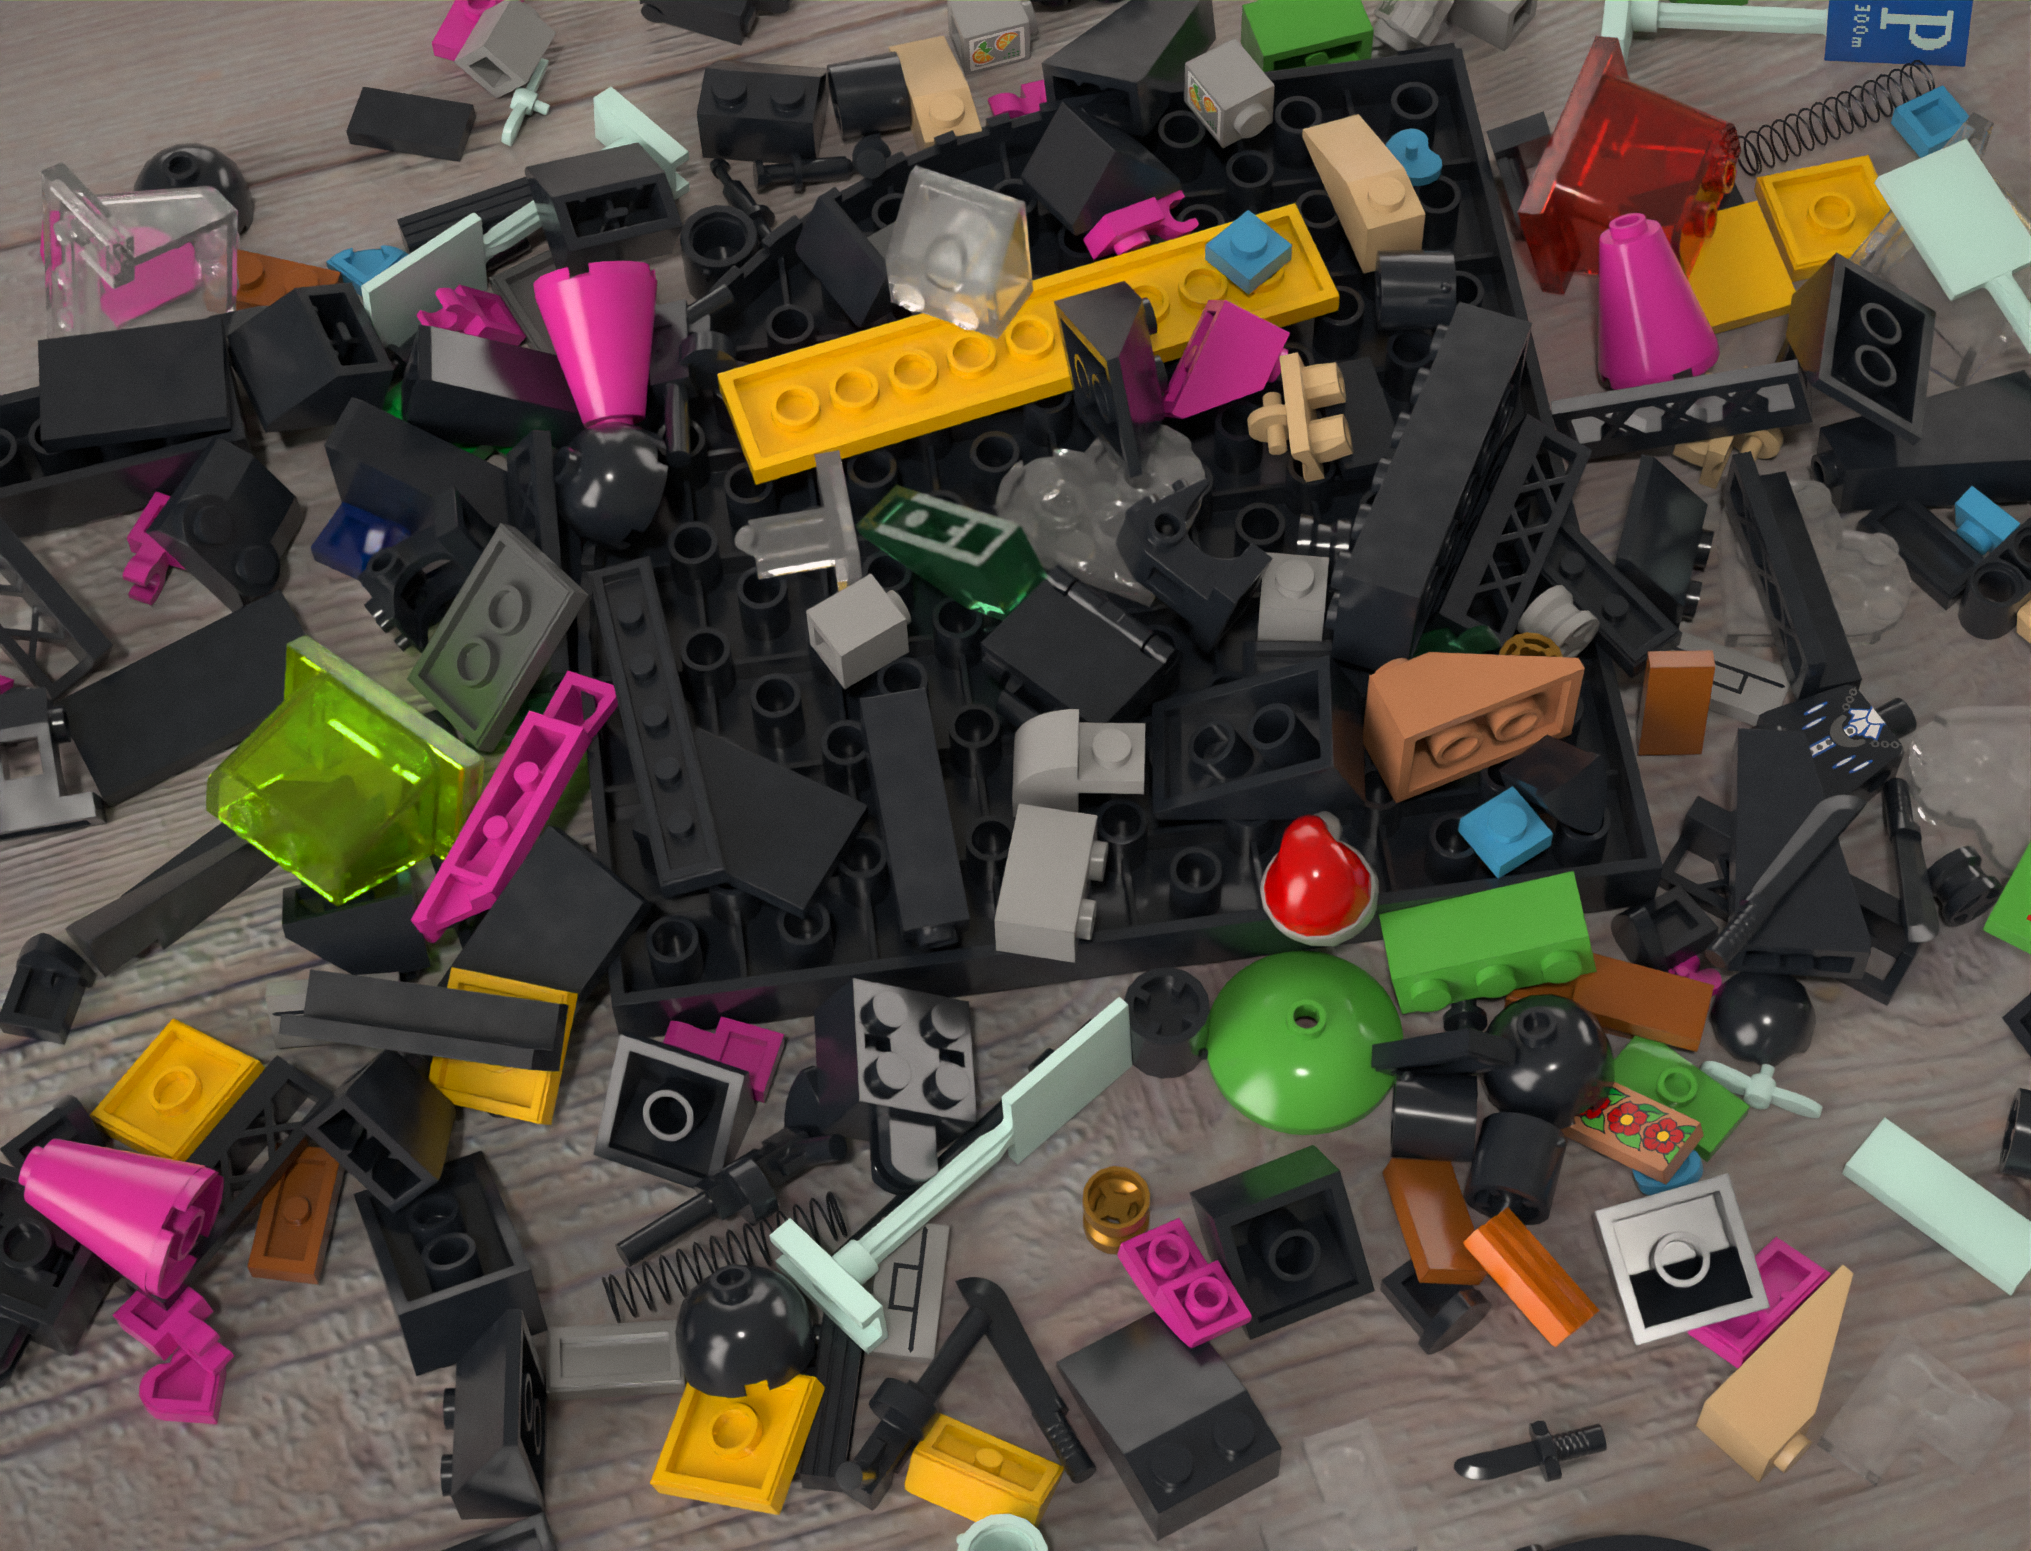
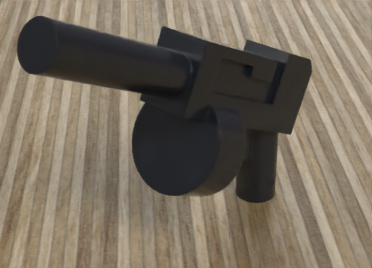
M724 283L688 305L686 299H681L655 306L650 361V386L659 405H664L666 461L672 467H685L691 462L689 399L698 397V389L710 390L719 388L717 374L737 368L736 347L733 341L726 335L713 331L712 319L737 304L731 291Z
M792 1126L781 1129L761 1142L762 1148L752 1149L695 1184L693 1187L697 1195L615 1244L620 1258L630 1268L711 1217L723 1221L738 1211L750 1225H757L779 1210L778 1201L773 1189L812 1165L844 1159L847 1153V1143L844 1137L836 1133L810 1138L807 1131Z
M976 1306L968 1308L917 1383L910 1379L906 1384L894 1378H885L869 1401L871 1410L881 1421L854 1460L842 1463L836 1470V1482L846 1495L872 1511L877 1508L892 1486L891 1477L893 1474L900 1472L918 1443L925 1439L939 1419L940 1397L993 1322L992 1318L985 1311Z

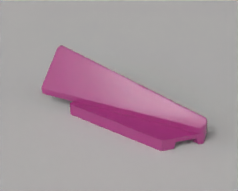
M567 671L543 715L529 710L411 918L412 923L423 934L426 941L435 943L450 925L490 909L529 854L590 745L591 739L617 708L618 701L614 685ZM581 691L593 695L597 705L596 711L585 722Z

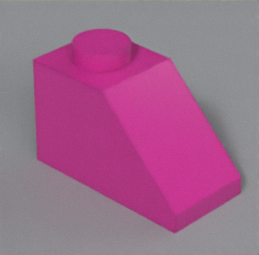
M1208 300L1169 382V390L1165 391L1162 397L1165 416L1184 419L1263 390L1267 381L1272 383L1281 373L1279 356L1288 355V350L1284 348V345L1290 333L1227 300Z

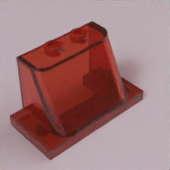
M1595 37L1517 212L1542 292L1565 294L1574 272L1599 275V238L1601 234L1610 228L1609 223L1612 220L1631 213L1644 214L1646 219L1655 220L1660 223L1687 279H1689L1705 238H1711L1715 232L1718 216L1717 209L1724 194H1729L1734 186L1736 164L1742 152L1735 125L1630 81L1619 39L1615 37Z

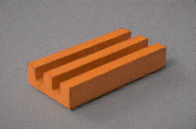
M1509 1207L1491 1218L1485 1225L1477 1228L1463 1242L1466 1249L1552 1346L1557 1347L1600 1311Z

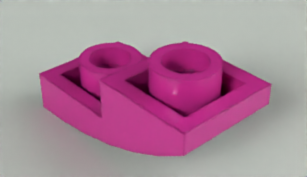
M1180 1218L1121 1243L1117 1256L1155 1312L1191 1349L1251 1321V1313L1219 1261L1207 1264Z

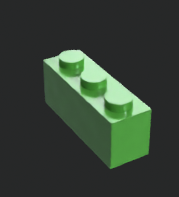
M1574 871L1379 914L1391 979L1402 1014L1415 1011L1434 1012L1443 1009L1448 1004L1479 997H1502L1515 989L1547 982L1566 983L1574 980L1579 975L1597 972Z

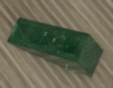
M898 485L856 525L861 536L964 607L1002 621L1047 576L1020 524Z

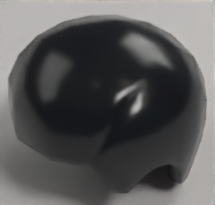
M1739 972L1733 975L1720 987L1710 1014L1719 1044L1735 1058L1746 1062H1756L1759 1065L1769 1064L1773 1067L1798 1052L1805 1053L1810 1047L1816 1025L1815 1010L1805 986L1787 974Z

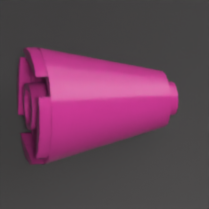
M1631 213L1615 218L1609 223L1610 228L1603 232L1599 238L1598 371L1600 379L1604 383L1609 378L1611 389L1619 390L1674 380L1673 374L1689 368L1692 370L1693 377L1705 373L1717 362L1720 355L1718 340L1660 223L1655 220L1646 219L1645 215L1641 213Z
M601 261L588 263V273L576 275L571 279L568 267L540 276L533 283L535 299L584 427L588 428L591 425L610 422L634 425L645 420L658 283L655 269L650 271L649 264L644 262Z
M55 1138L44 1148L36 1146L31 1150L21 1168L19 1184L25 1186L24 1199L29 1205L147 1294L167 1299L179 1288L197 1258L188 1253L195 1244L198 1235L200 1234L208 1238L222 1200L224 1178L218 1175L219 1172L205 1165Z

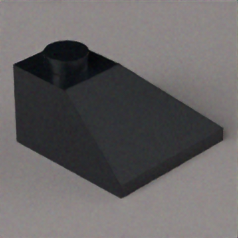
M409 858L283 888L282 928L285 938L351 975L399 972L400 981L407 982L419 976L420 969L431 967L428 941H426L423 934L419 932L411 921L419 906V900Z

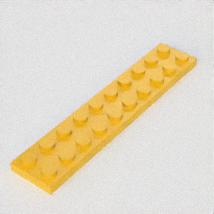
M1294 203L1255 215L1292 244V256L1287 264L1249 295L1205 260V245L1233 223L1229 222L717 374L719 389L753 479L757 485L1071 391L1072 385L1054 301L1125 281L1141 298L1147 297L1153 307L1157 321V333L1150 335L1153 354L1159 355L1164 363L1182 357L1208 300H1227L1281 328L1338 311L1340 296Z

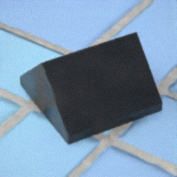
M1063 102L1021 174L1023 186L1074 236L1092 229L1105 214L1152 197L1158 200L1181 190L1180 179L1126 130Z
M624 1030L618 1040L593 1155L694 1189L693 1186L733 1162L737 1156L756 1112L749 1071Z

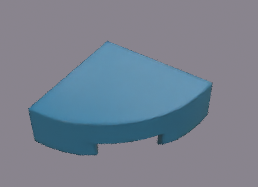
M382 245L381 249H368L353 252V248L337 253L327 260L326 264L328 269L341 272L344 283L352 282L357 294L362 297L361 286L409 254L389 245Z

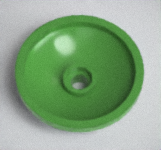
M1291 951L1278 953L1259 959L1236 973L1219 992L1210 1010L1209 1036L1206 1044V1049L1208 1050L1207 1063L1212 1078L1223 1096L1235 1109L1253 1122L1287 1134H1325L1357 1123L1383 1102L1393 1087L1394 1076L1377 1072L1375 1068H1371L1372 1045L1402 1040L1403 1030L1397 1009L1390 996L1376 979L1362 968L1343 958L1322 952ZM1301 1016H1310L1318 1024L1312 1028H1302L1295 1023V1020Z

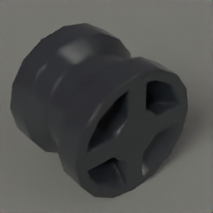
M1301 514L1296 555L1329 557L1328 576L1332 579L1341 550L1349 551L1352 519L1338 518L1333 523L1319 522L1314 515Z
M1973 846L1958 848L1940 858L1927 869L1932 894L1942 902V914L1950 926L1957 927L1976 919L1997 903L2004 890L1996 876H1988L1981 869L1982 858Z

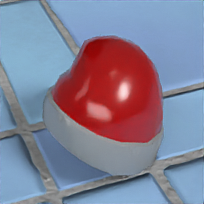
M1327 811L1314 815L1300 816L1285 829L1280 851L1267 866L1260 886L1263 909L1274 926L1287 937L1310 946H1336L1353 938L1373 919L1378 903L1379 880L1377 873L1358 849L1339 840L1343 830L1341 823L1336 816Z

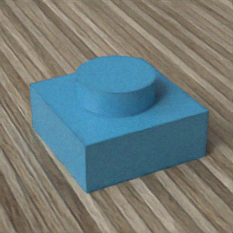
M1943 85L1896 107L1891 120V124L1920 158L1966 138L1968 141L1973 140L1977 124Z
M1249 210L1205 245V260L1248 295L1287 264L1292 256V244Z
M1973 486L1955 503V526L1958 527L1956 532L1959 537L1980 555H1985L1987 552L1991 553L2020 527V523Z
M1513 786L1460 818L1458 829L1459 833L1498 879L1550 847L1553 837L1551 830Z

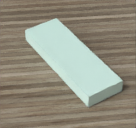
M1885 1117L1846 1163L1842 1172L1844 1176L2010 1296H2012L2031 1272V1221Z

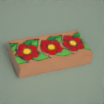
M1614 1082L1605 1103L1594 1112L1593 1106H1591L1584 1113L1574 1116L1576 1124L1560 1129L1566 1137L1665 1185L1668 1184L1704 1136L1699 1121Z

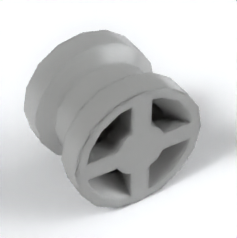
M1556 585L1546 590L1529 605L1518 622L1517 630L1520 634L1528 632L1546 636L1560 648L1563 657L1575 658L1594 638L1600 622L1590 611H1579L1573 605L1572 594L1563 585Z

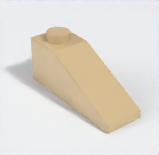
M945 36L889 47V52H897L903 70L911 115L910 127L917 151L933 146L934 137L951 130L954 131L956 136L982 131L969 86Z
M1357 114L1303 129V140L1363 273L1375 271L1377 251L1421 250L1425 223L1423 207L1405 168L1361 116Z
M1843 1264L1705 1401L1696 1427L1758 1483L1775 1466L1783 1473L1789 1471L1812 1444L1805 1435L1816 1413L1853 1273Z

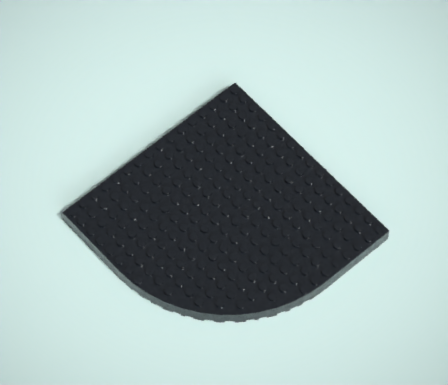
M1462 48L1264 72L1274 84L1272 123L1254 137L1242 138L1224 148L1221 147L1185 103V82L1173 83L1170 92L1173 100L1151 132L1144 137L1131 134L1180 179L1181 190L1185 197L1176 207L1169 210L1171 216L1179 222H1186L1189 219L1196 218L1199 225L1190 233L1192 234L1233 222L1248 210L1257 215L1295 203L1340 296L1338 311L1281 327L1290 333L1284 348L1288 350V354L1298 352L1305 367L1334 362L1342 363L1370 356L1394 425H1396L1402 411L1412 414L1415 407L1414 404L1410 403V396L1420 367L1431 369L1434 363L1433 360H1429V352L1436 330H1378L1375 308V271L1363 273L1302 137V132L1305 128L1357 114L1361 116L1385 146L1396 133L1406 129H1418L1427 136L1429 149L1441 158L1442 169L1440 177L1430 184L1413 186L1425 212L1421 250H1453L1456 272V309L1459 302L1529 322ZM1112 90L1039 103V111L1010 119L1008 112L986 118L985 127L967 131L957 136L951 130L934 137L933 146L909 156H905L902 151L886 158L885 171L875 179L864 178L840 192L836 187H833L826 193L834 198L867 238L962 185L1029 263L1030 277L1016 285L1117 256L1115 252L1093 260L1083 241L1084 237L1092 229L1074 236L1023 186L1021 174L1062 102L1079 108L1087 105L1099 95L1101 103L1125 99L1129 96V91ZM811 211L800 219L794 215L771 231L761 240L762 249L740 269L734 265L710 289L712 291L724 283L736 300V305L712 319L714 332L724 334L733 341L736 347L737 368L914 315L897 296V309L866 327L860 328L855 325L796 253L797 240ZM1149 235L1151 240L1149 246L1166 241L1158 235ZM1530 332L1517 405L1503 440L1526 414L1555 429L1532 332ZM1181 358L1163 363L1168 376V382H1170ZM1281 373L1272 383L1267 381L1263 390L1184 419L1165 416L1143 475L1133 478L1128 476L1078 416L1073 390L756 485L720 389H698V397L689 399L691 462L685 467H672L666 461V450L656 447L658 452L657 462L667 465L668 469L662 498L649 526L643 533L632 529L628 536L622 540L632 544L625 550H611L588 540L583 544L580 587L588 594V597L577 613L579 674L614 685L588 572L649 556L658 586L693 734L697 728L703 729L868 805L869 817L805 920L725 882L664 898L651 847L634 840L632 827L643 810L619 706H617L601 729L591 739L592 741L587 748L597 859L653 904L613 963L608 967L611 1004L619 1036L624 1030L647 1038L666 1035L670 1021H679L701 1030L717 1028L721 1016L747 1024L813 1016L815 1009L852 978L944 997H956L1144 972L1154 968H1174L1331 947L1310 946L1287 937L1274 926L1262 906L1260 892L1262 877L1273 857L1280 851L1285 829L1295 819L1159 820L1153 814L1152 703L1242 679L1243 641H1257L1262 579L1246 610L1207 654L1188 639L1194 625L1133 578L1115 541L1126 518L1125 512L1133 504L1149 495L1157 494L1162 499L1174 493L1171 485L1181 478H1185L1189 485L1207 478L1211 482L1198 500L1200 505L1188 519L1186 525L1189 539L1209 556L1221 559L1240 557L1251 543H1254L1267 553L1296 555L1301 514L1314 515L1319 522L1333 523L1338 518L1352 519L1349 551L1352 552L1357 542L1351 540V534L1358 510L1362 502L1373 505L1376 495L1371 493L1374 475L1344 482L1337 459L1323 463L1324 479L1306 482L1303 476L1302 462L1295 460L1291 455L1289 439L1286 440L1287 451L1281 455H1273L1269 453L1268 442H1260L1249 435L1247 418L1256 409L1264 407L1263 396L1266 393H1279L1282 404L1285 405ZM649 379L645 420L634 425L657 433L665 441L664 405H659L650 386ZM1317 408V419H1321L1322 415L1319 408ZM1540 446L1536 459L1545 480L1564 476L1566 470L1563 458ZM1527 477L1523 486L1530 484ZM1558 490L1551 492L1553 499ZM1535 496L1516 500L1514 504L1523 527L1543 514ZM1571 499L1564 516L1580 531L1573 499ZM1506 526L1501 535L1509 534ZM1505 547L1494 550L1492 557L1502 580L1522 574L1523 569L1505 552ZM1058 564L1179 650L1177 656L1179 658L1178 676L1133 721V723H1145L1144 794L1079 793L1078 813L1097 815L1098 841L1108 842V854L1103 881L1091 880L1087 899L1097 901L1095 924L1091 940L1079 938L1075 963L996 951L994 920L1016 817H1013L1012 788L1014 738L1018 728L996 713L997 702L1005 686L982 670L981 642ZM872 574L886 593L894 590L901 597L910 613L911 623L907 625L909 652L844 689L810 644L806 611L867 575ZM1329 576L1327 577L1322 641H1333L1334 630L1325 628V621L1334 593L1340 591V589L1331 587ZM1484 576L1482 577L1479 586L1487 584ZM1537 583L1533 587L1523 613L1537 597L1545 592ZM1514 590L1507 591L1510 599ZM1492 595L1472 600L1466 614L1494 631H1497L1502 620ZM1517 627L1514 631L1513 636L1520 634L1517 630ZM1454 633L1438 650L1420 641L1414 658L1428 652L1494 654ZM1593 639L1575 657L1580 659L1585 669L1572 733L1559 740L1586 752L1592 750L1604 757L1607 774V801L1599 831L1592 834L1577 830L1557 821L1542 807L1525 800L1553 833L1551 846L1498 879L1459 833L1460 818L1506 790L1499 770L1519 755L1395 803L1363 744L1366 804L1332 812L1331 814L1339 819L1343 829L1339 840L1358 849L1377 873L1379 880L1377 910L1370 923L1356 936L1336 946L1384 940L1379 914L1574 871L1583 913L1644 905L1655 898L1663 865L1612 658ZM924 687L926 688L970 917L969 930L957 933L958 942L933 949H920L918 941L903 943L860 731L861 698ZM581 691L585 722L596 711L597 705L593 695ZM1362 708V724H1363V727H1364V718H1365V709H1366V708Z

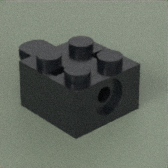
M852 978L814 1010L820 1133H837L843 1137L869 1141L873 1182L891 1194L907 1195L938 1173L937 1153L977 1124L969 1001Z
M1 1162L0 1388L4 1387L12 1377L31 1341L72 1356L112 1281L100 1257L25 1201V1186L19 1184L21 1170Z

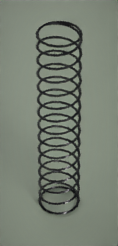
M1920 60L1906 63L1901 70L1893 69L1889 72V75L1880 74L1876 81L1867 80L1864 82L1863 87L1855 85L1851 88L1850 92L1841 91L1837 98L1828 97L1824 103L1815 102L1811 109H1800L1798 115L1789 113L1785 120L1776 119L1771 126L1762 125L1758 132L1750 130L1746 133L1745 137L1738 135L1734 143L1737 160L1742 169L1750 176H1755L1762 172L1761 158L1769 168H1773L1775 166L1774 152L1780 161L1786 163L1789 156L1787 147L1794 156L1799 157L1802 152L1801 143L1808 151L1814 150V137L1819 144L1825 146L1828 142L1827 132L1833 139L1839 140L1841 128L1847 134L1853 133L1854 122L1859 128L1864 129L1867 126V117L1873 123L1879 122L1880 111L1884 116L1890 118L1893 114V106L1897 107L1890 93V79L1898 87L1903 103L1910 101L1903 88L1902 73L1912 83L1916 92V98L1919 95L1921 96L1922 94L1918 90L1912 75L1913 66L1922 73L1928 84L1929 91H1931V85L1927 76L1914 63H1921L1925 67L1931 78L1933 89H1935L1933 76L1926 64ZM1907 66H1910V76L1903 71ZM1895 71H1900V86L1890 77ZM1881 77H1888L1887 91L1878 83V79ZM1869 82L1875 83V99L1873 95L1866 88H1864L1865 85ZM1877 85L1883 90L1890 103L1891 112L1889 115L1883 111L1879 104L1876 92ZM1855 88H1861L1862 104L1851 94ZM1864 90L1875 104L1878 114L1877 120H1873L1866 109L1863 97ZM1849 94V110L1846 107V105L1841 100H1839L1840 95ZM1851 96L1857 101L1863 112L1864 126H1861L1854 117L1850 102ZM1829 99L1836 100V116L1833 113V111L1827 105H1825ZM1838 102L1848 113L1852 126L1850 132L1844 128L1840 120ZM1816 105H1822L1823 122L1812 111ZM1825 108L1835 119L1839 132L1838 137H1835L1828 128L1825 119ZM1804 110L1810 111V128L1808 124L1799 116L1800 113ZM1812 113L1822 125L1826 138L1824 143L1815 134L1812 124ZM1790 116H1796L1797 133L1786 122ZM1799 119L1809 131L1812 139L1811 149L1806 146L1799 130ZM1777 122H1783L1784 139L1773 128ZM1786 125L1796 137L1799 154H1796L1789 145L1785 130ZM1764 127L1770 128L1771 145L1760 134ZM1773 131L1783 143L1786 152L1785 160L1776 151L1772 136ZM1751 133L1757 134V146L1759 153L1754 147V145L1747 139L1748 135ZM1759 136L1769 147L1773 159L1772 166L1766 162L1762 154ZM1739 138L1744 139L1745 156L1750 168L1755 173L1748 172L1739 158L1737 151V140ZM1746 142L1754 153L1756 170L1749 160Z
M828 1191L826 1194V1205L830 1222L819 1202L812 1197L809 1201L814 1230L802 1208L794 1204V1222L798 1225L797 1207L820 1247L822 1245L816 1226L812 1201L817 1205L834 1240L838 1241L831 1208L842 1235L847 1238L848 1233L841 1211L831 1191ZM779 1210L776 1213L777 1227L781 1226L779 1213L785 1222L788 1220L785 1214ZM763 1220L771 1233H773L774 1230L768 1220ZM763 1221L759 1224L764 1249L751 1226L747 1223L743 1225V1236L748 1257L732 1230L727 1229L726 1240L732 1265L735 1264L729 1233L737 1243L747 1265L754 1266L746 1234L747 1227L754 1237L767 1265L771 1267L772 1263L764 1235ZM711 1235L709 1244L716 1271L718 1266L713 1248V1240L721 1251L727 1265H731L719 1241ZM694 1242L692 1246L699 1280L684 1252L679 1248L676 1250V1260L682 1286L669 1261L660 1254L659 1265L665 1292L649 1263L643 1261L642 1270L649 1301L634 1272L627 1267L625 1274L632 1307L616 1277L609 1274L608 1286L605 1277L602 1276V1282L617 1323H621L612 1279L634 1318L637 1317V1310L629 1273L639 1288L649 1310L653 1312L654 1304L648 1283L646 1265L665 1302L670 1305L671 1299L662 1259L668 1266L680 1292L685 1298L688 1293L679 1252L697 1284L703 1279L698 1263L696 1246L711 1273H714L699 1243Z

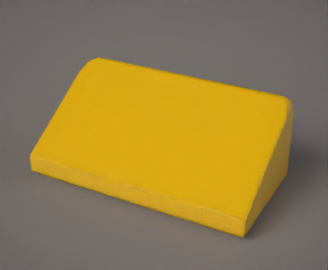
M939 1413L940 1417L923 1441L918 1443L912 1452L904 1483L905 1490L975 1522L989 1515L1012 1514L1028 1520L1038 1529L1063 1476V1466Z

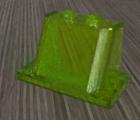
M304 635L287 644L284 701L209 775L206 788V811L231 828L240 838L249 841L275 860L285 871L294 874L338 907L433 854L445 860L481 797L485 758L314 639Z

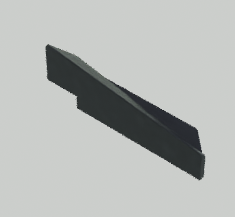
M350 777L343 778L332 785L276 782L125 892L120 898L65 928L67 934L105 978L154 941L165 950L359 807L362 802L355 782Z

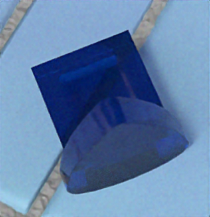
M342 502L310 548L316 562L358 580L357 577L366 569L368 561L376 552L398 544L411 537L412 533L406 526L395 521L381 519Z

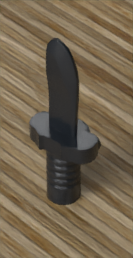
M1544 1420L1536 1421L1529 1424L1531 1442L1462 1457L1454 1463V1470L1464 1478L1483 1481L1539 1466L1545 1482H1550L1562 1478L1560 1461L1563 1462L1579 1458L1580 1456L1583 1457L1606 1451L1607 1444L1600 1424L1551 1435Z

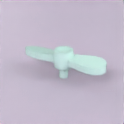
M541 58L527 87H519L515 90L510 104V108L513 111L508 117L502 132L503 144L508 146L514 144L525 114L531 116L533 111L547 115L550 105L539 101V94L536 91L546 72L549 60Z
M1705 1061L1700 1066L1702 1072L1731 1093L1744 1095L1743 1100L1745 1103L1753 1108L1767 1109L1771 1103L1805 1117L1819 1118L1823 1107L1817 1102L1795 1092L1776 1087V1082L1772 1079L1775 1068L1769 1064H1763L1759 1074H1753L1751 1077L1715 1061Z

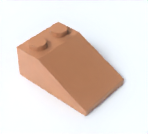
M1428 652L1410 660L1406 658L1394 659L1381 666L1376 673L1369 675L1363 744L1395 803H1399L1520 755L1547 734L1557 739L1571 735L1585 668L1579 658Z

